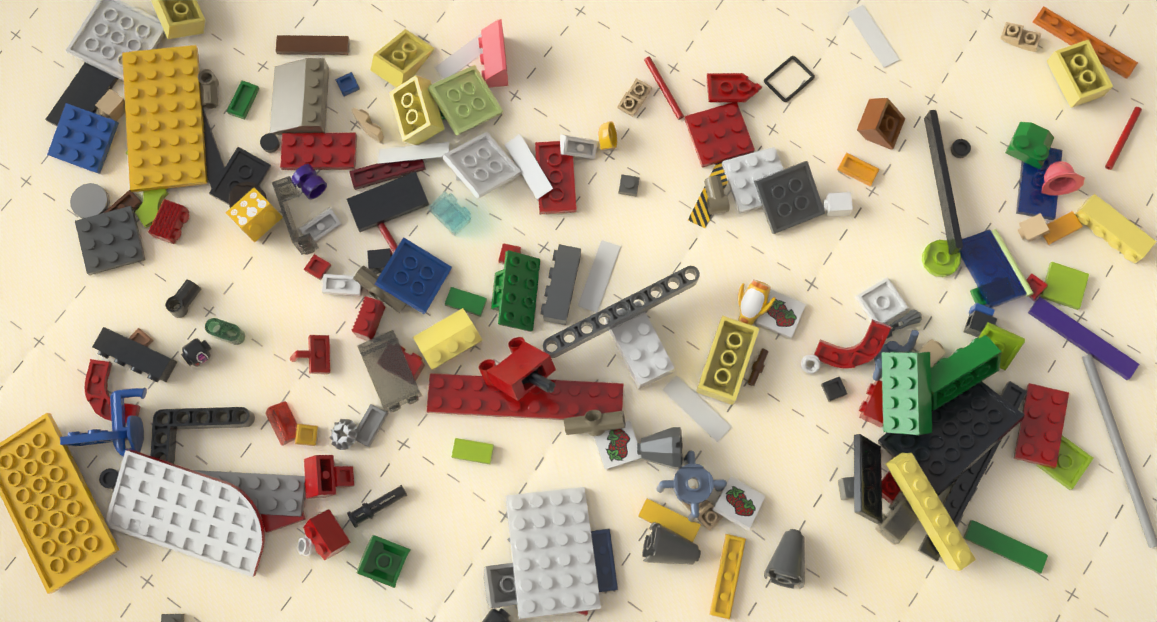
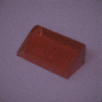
M284 401L268 407L265 414L281 446L295 440L297 422L287 402Z

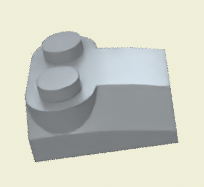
M513 563L485 566L483 579L489 609L517 605Z

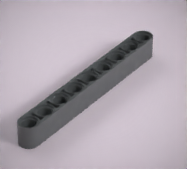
M691 265L548 337L543 342V351L549 354L551 358H556L694 287L700 277L698 268ZM691 273L695 276V279L689 280L685 275ZM670 282H675L678 285V288L672 289L668 286V284ZM658 291L661 293V296L655 298L651 295V292ZM642 300L644 305L638 307L634 304V301ZM623 308L627 313L622 316L618 315L616 311ZM606 317L610 322L604 325L599 322V319ZM584 326H589L592 328V332L587 334L582 332L581 329ZM567 335H572L575 340L569 343L564 338ZM549 344L557 346V349L553 352L548 351L546 348Z

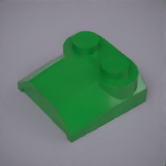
M1020 121L1005 153L1040 169L1045 159L1049 156V150L1055 137L1049 130L1032 122Z
M372 534L356 573L395 588L411 549Z

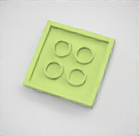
M475 65L428 87L429 92L456 136L503 112Z

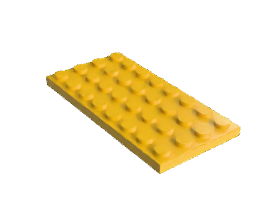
M190 45L122 52L130 191L141 192L208 184L203 110L201 106L200 82L198 80L200 72L198 47Z
M45 413L0 442V496L47 594L54 593L119 551L68 446L60 445V437L63 436L51 413Z

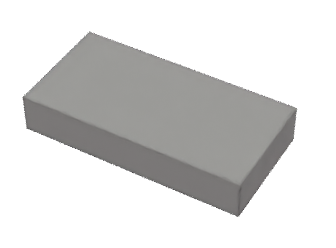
M370 404L357 427L356 441L370 448L389 413Z

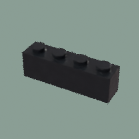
M106 327L102 328L92 348L99 350L97 352L98 355L106 359L111 356L115 358V363L123 367L128 364L132 366L130 370L140 375L145 372L149 374L147 378L157 383L159 380L167 382L177 364V361Z

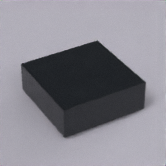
M840 376L821 384L828 402L848 394Z

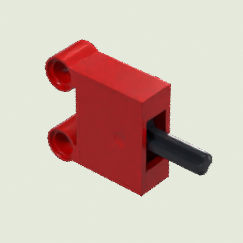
M516 337L509 341L508 346L512 354L498 365L492 359L484 360L479 364V370L486 385L495 386L517 401L523 398L535 386L550 393L554 391L556 386L554 382L547 379L549 375L556 371L551 356L525 342L523 337Z

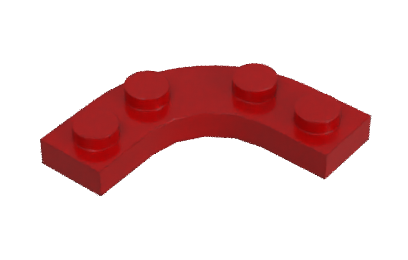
M872 319L864 338L857 345L845 348L820 339L813 355L817 356L820 362L837 368H855V366L870 362L878 355L891 330V326Z
M90 359L84 386L86 399L97 415L112 421L110 395L107 390L112 363ZM124 403L126 424L128 416H139L141 406Z

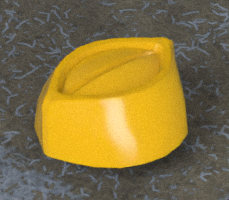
M614 122L603 123L598 131L600 148L602 150L617 148V132Z

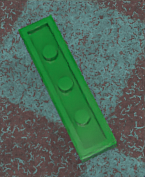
M970 520L963 537L967 541L1038 574H1042L1048 557L1047 554L974 520Z

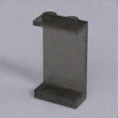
M290 176L272 182L292 243L301 255L315 252L316 249H319L317 242L310 233L299 237L287 202L301 196L298 187Z
M394 330L357 346L383 409L386 412L390 411V413L400 410L401 406L406 403L410 405L418 402L419 398L423 396L413 377Z

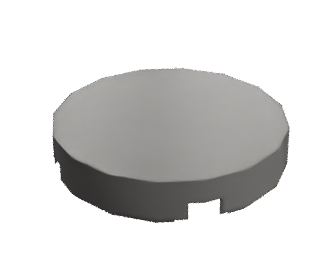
M94 183L79 186L70 198L71 209L82 219L104 213L110 203L109 195L105 189Z

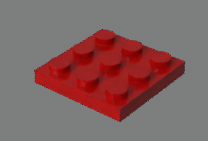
M737 102L687 115L684 118L702 168L754 153L755 151Z

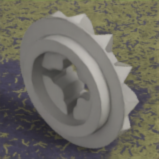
M340 419L339 422H334L335 426L333 429H330L332 435L329 438L332 440L331 445L335 446L336 449L346 450L355 443L358 430L352 420ZM342 431L345 434H347V436H341L339 433Z

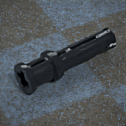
M400 485L369 504L364 502L360 508L352 512L348 511L347 515L353 526L357 528L358 524L367 519H373L375 513L408 495L403 486ZM393 495H395V497L389 499L388 501H386V502H384V503H382V504H379V503L385 501L386 499L392 497Z

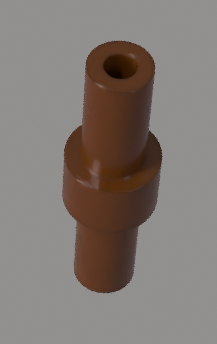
M762 348L757 361H754L751 368L752 373L747 382L748 385L755 386L759 374L763 372L765 367L764 362L768 355V350Z

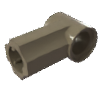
M203 69L198 74L201 106L213 109L219 106V81L211 70ZM212 78L211 81L205 82L206 79Z
M711 176L705 179L704 184L708 196L707 207L709 214L729 212V200L727 195L724 194L721 177Z

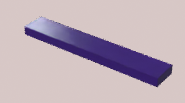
M1041 297L1037 298L1028 311V314L1087 354H1092L1094 359L1125 380H1130L1140 365Z

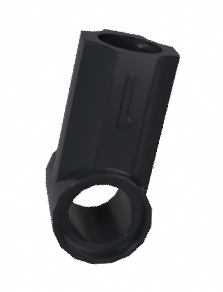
M186 279L177 293L167 299L165 303L166 309L176 318L184 317L188 312L189 305L202 290L201 287ZM180 304L177 310H173L176 305Z

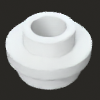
M808 354L801 360V368L808 374L816 373L820 368V360L813 354ZM813 361L814 365L809 367L807 366V362Z
M307 536L299 539L298 552L304 556H310L315 550L313 542Z

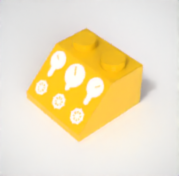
M255 188L251 189L225 212L254 243L283 218Z

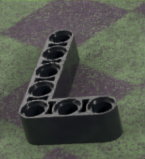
M245 407L160 409L153 415L150 456L160 459L165 454V461L174 464L177 429L250 427L255 421V415ZM227 413L226 421L221 422V416ZM243 413H247L246 420L241 422L240 416ZM205 414H207V415H208L207 420L202 423V422H201L202 416L205 415ZM168 415V421L163 424V417ZM188 415V420L182 423V417ZM167 435V440L161 443L162 436Z

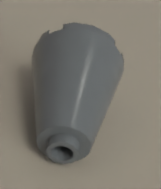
M653 522L650 525L649 529L652 532L650 536L646 535L643 544L642 557H646L643 560L644 562L693 565L695 561H699L701 550H699L697 544L659 523Z
M790 529L784 533L764 571L765 579L769 576L772 578V583L786 588L794 589V585H799V589L804 587L805 537L801 534V531Z

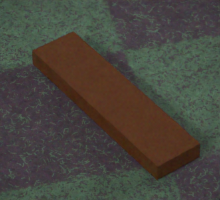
M277 35L275 52L288 55H349L350 39L349 36Z

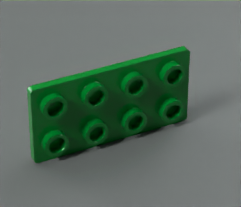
M510 250L506 251L504 269L495 273L491 303L492 310H499V325L528 332L533 331L540 270L539 258Z

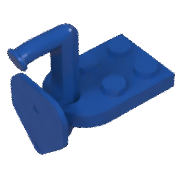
M147 388L123 389L112 392L110 396L112 431L93 429L88 430V433H81L80 431L68 432V436L60 437V445L77 447L113 442L115 449L123 457L125 450L128 449L141 452L144 442L143 421L141 417L128 416L126 427L124 398L141 397V399H144L147 394ZM126 440H129L131 448L126 449Z

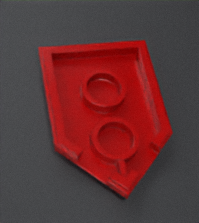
M707 73L708 102H747L762 89V86L749 80V77L744 73Z

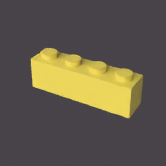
M1096 194L1088 198L1075 213L1081 224L1086 225L1096 236L1103 238L1110 247L1117 249L1127 260L1133 263L1144 258L1157 242Z

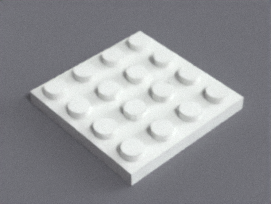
M97 0L65 51L67 54L124 81L122 52L156 49L165 32L158 18L121 0Z

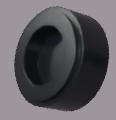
M268 133L261 137L260 145L265 152L273 153L278 150L280 141L276 135Z
M957 139L951 145V153L956 158H964L971 151V145L965 139Z
M112 468L105 469L100 474V484L105 488L114 489L119 471Z

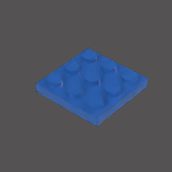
M66 103L47 155L100 174L119 122Z
M403 237L374 285L425 314L451 271L452 266Z

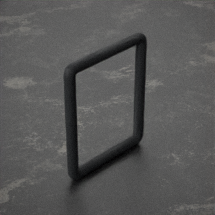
M790 56L764 79V83L783 102H788L814 80L815 75L796 56ZM793 59L811 77L785 99L768 80Z

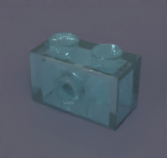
M444 191L429 206V211L456 236L471 222V213L466 207H461L457 203L458 200L452 193L448 194Z

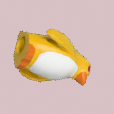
M753 279L744 293V283H742L738 292V304L740 307L738 321L753 325L758 317L770 310L775 301V297H773L768 302L771 286Z

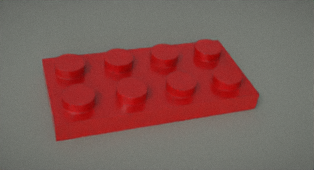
M356 132L282 133L280 168L282 170H297L303 165L310 164L314 170H355Z
M560 141L535 142L536 161L553 188L538 199L539 215L577 212L573 156L561 154Z
M1029 383L1022 410L1025 416L1020 422L1013 459L1055 469L1057 467L1069 392Z

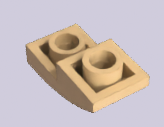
M1005 23L1000 39L1021 49L1036 52L1042 33L1023 30L1024 25Z
M636 78L617 108L633 117L649 95L652 86Z
M353 107L352 113L359 126L371 138L381 143L384 138L381 128L372 123L369 113L363 109L357 110Z
M706 500L699 504V517L697 520L710 531L723 516L713 511L714 505ZM681 502L691 512V504Z

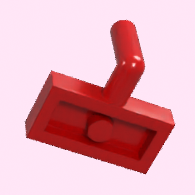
M309 335V350L295 351L290 356V361L296 362L299 358H309V374H330L329 335Z

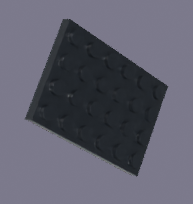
M981 381L936 410H932V433L922 435L885 433L878 440V444L894 458L901 453H912L937 496H939L1021 422L1025 415Z

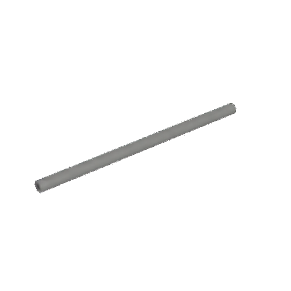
M1092 354L1082 356L1148 547H1157V537Z

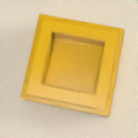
M297 424L295 444L316 446L318 426Z

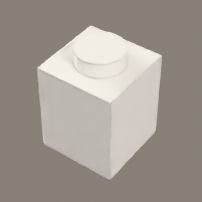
M851 192L828 193L822 203L824 211H826V217L849 216L853 210Z

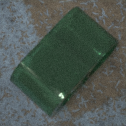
M211 318L205 323L206 332L215 339L233 345H240L245 340L244 331L235 324L218 318ZM216 325H220L219 330L217 332H213V328ZM228 331H229L230 333L236 334V336L232 335V337H231V336L228 334Z

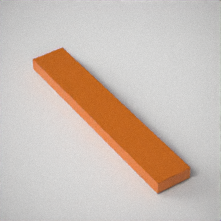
M1044 6L1033 20L1034 24L1069 45L1089 40L1101 64L1126 79L1138 64L1135 60Z

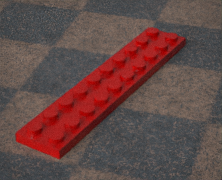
M430 373L427 413L564 420V418L585 416L591 410H598L601 414L622 411L624 383L551 380L556 385L552 393L535 386L523 398L517 401L495 386L486 385L482 376Z

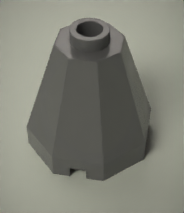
M671 427L641 438V443H637V454L641 455L643 460L672 469L683 467L681 427Z

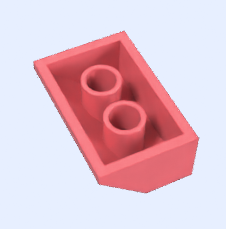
M499 19L482 29V37L478 38L479 48H483V54H480V62L485 70H481V74L489 88L509 86L502 19Z

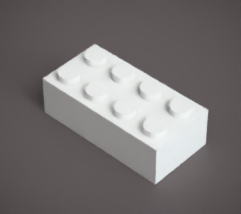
M640 301L634 302L636 306H642ZM623 308L616 311L618 315L622 316L627 313ZM646 312L609 330L638 390L673 373L675 368ZM605 317L604 323L608 324L610 321Z

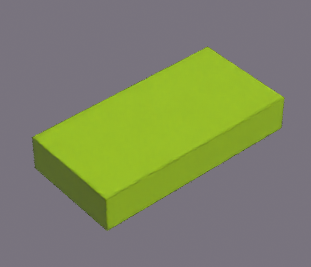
M455 438L451 458L491 465L494 444Z

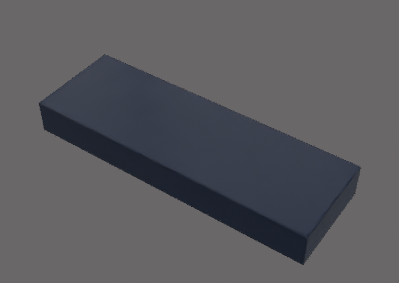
M610 529L591 531L599 592L618 590Z

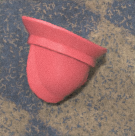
M1063 161L1055 162L1046 170L1042 193L1047 195L1069 194L1077 191L1084 185L1085 177L1075 173L1069 163Z

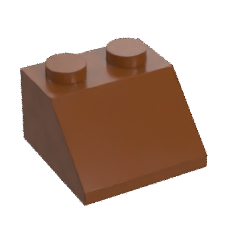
M889 98L869 99L858 124L857 131L867 141L888 149H894L906 118Z

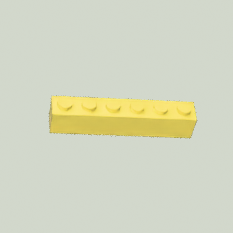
M901 453L885 463L948 569L961 571L976 560L913 454Z

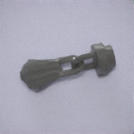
M913 309L902 318L894 321L889 325L893 328L886 339L892 337V332L920 323L922 320L921 313Z

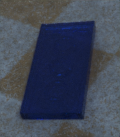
M1050 148L1049 156L1045 159L1040 169L1023 161L1021 162L1016 214L1033 217L1041 213L1044 219L1054 220L1056 218L1058 195L1043 194L1042 186L1045 183L1044 175L1051 164L1062 160L1063 150Z
M990 229L962 239L963 248L959 251L961 258L990 308L1021 298L1027 294Z

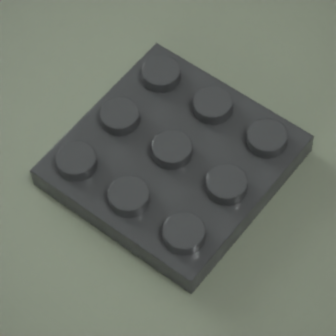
M808 161L800 162L754 181L772 234L825 214Z
M131 206L75 220L85 269L88 275L146 260L135 213Z

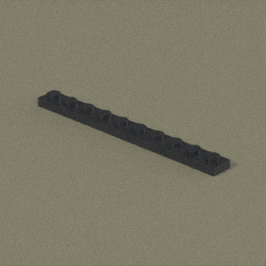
M1009 381L1006 383L1000 396L1018 409L1027 390ZM1001 440L953 483L947 494L943 506L955 526H957ZM926 534L918 551L937 562L941 555L928 534Z

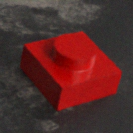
M503 243L498 262L505 263V254L508 250L521 253V247Z
M314 254L305 266L304 271L321 281L324 274L331 267V264Z
M1033 273L1026 279L1034 293L1029 297L1035 301L1048 287V284Z
M353 466L334 467L336 487L355 486Z

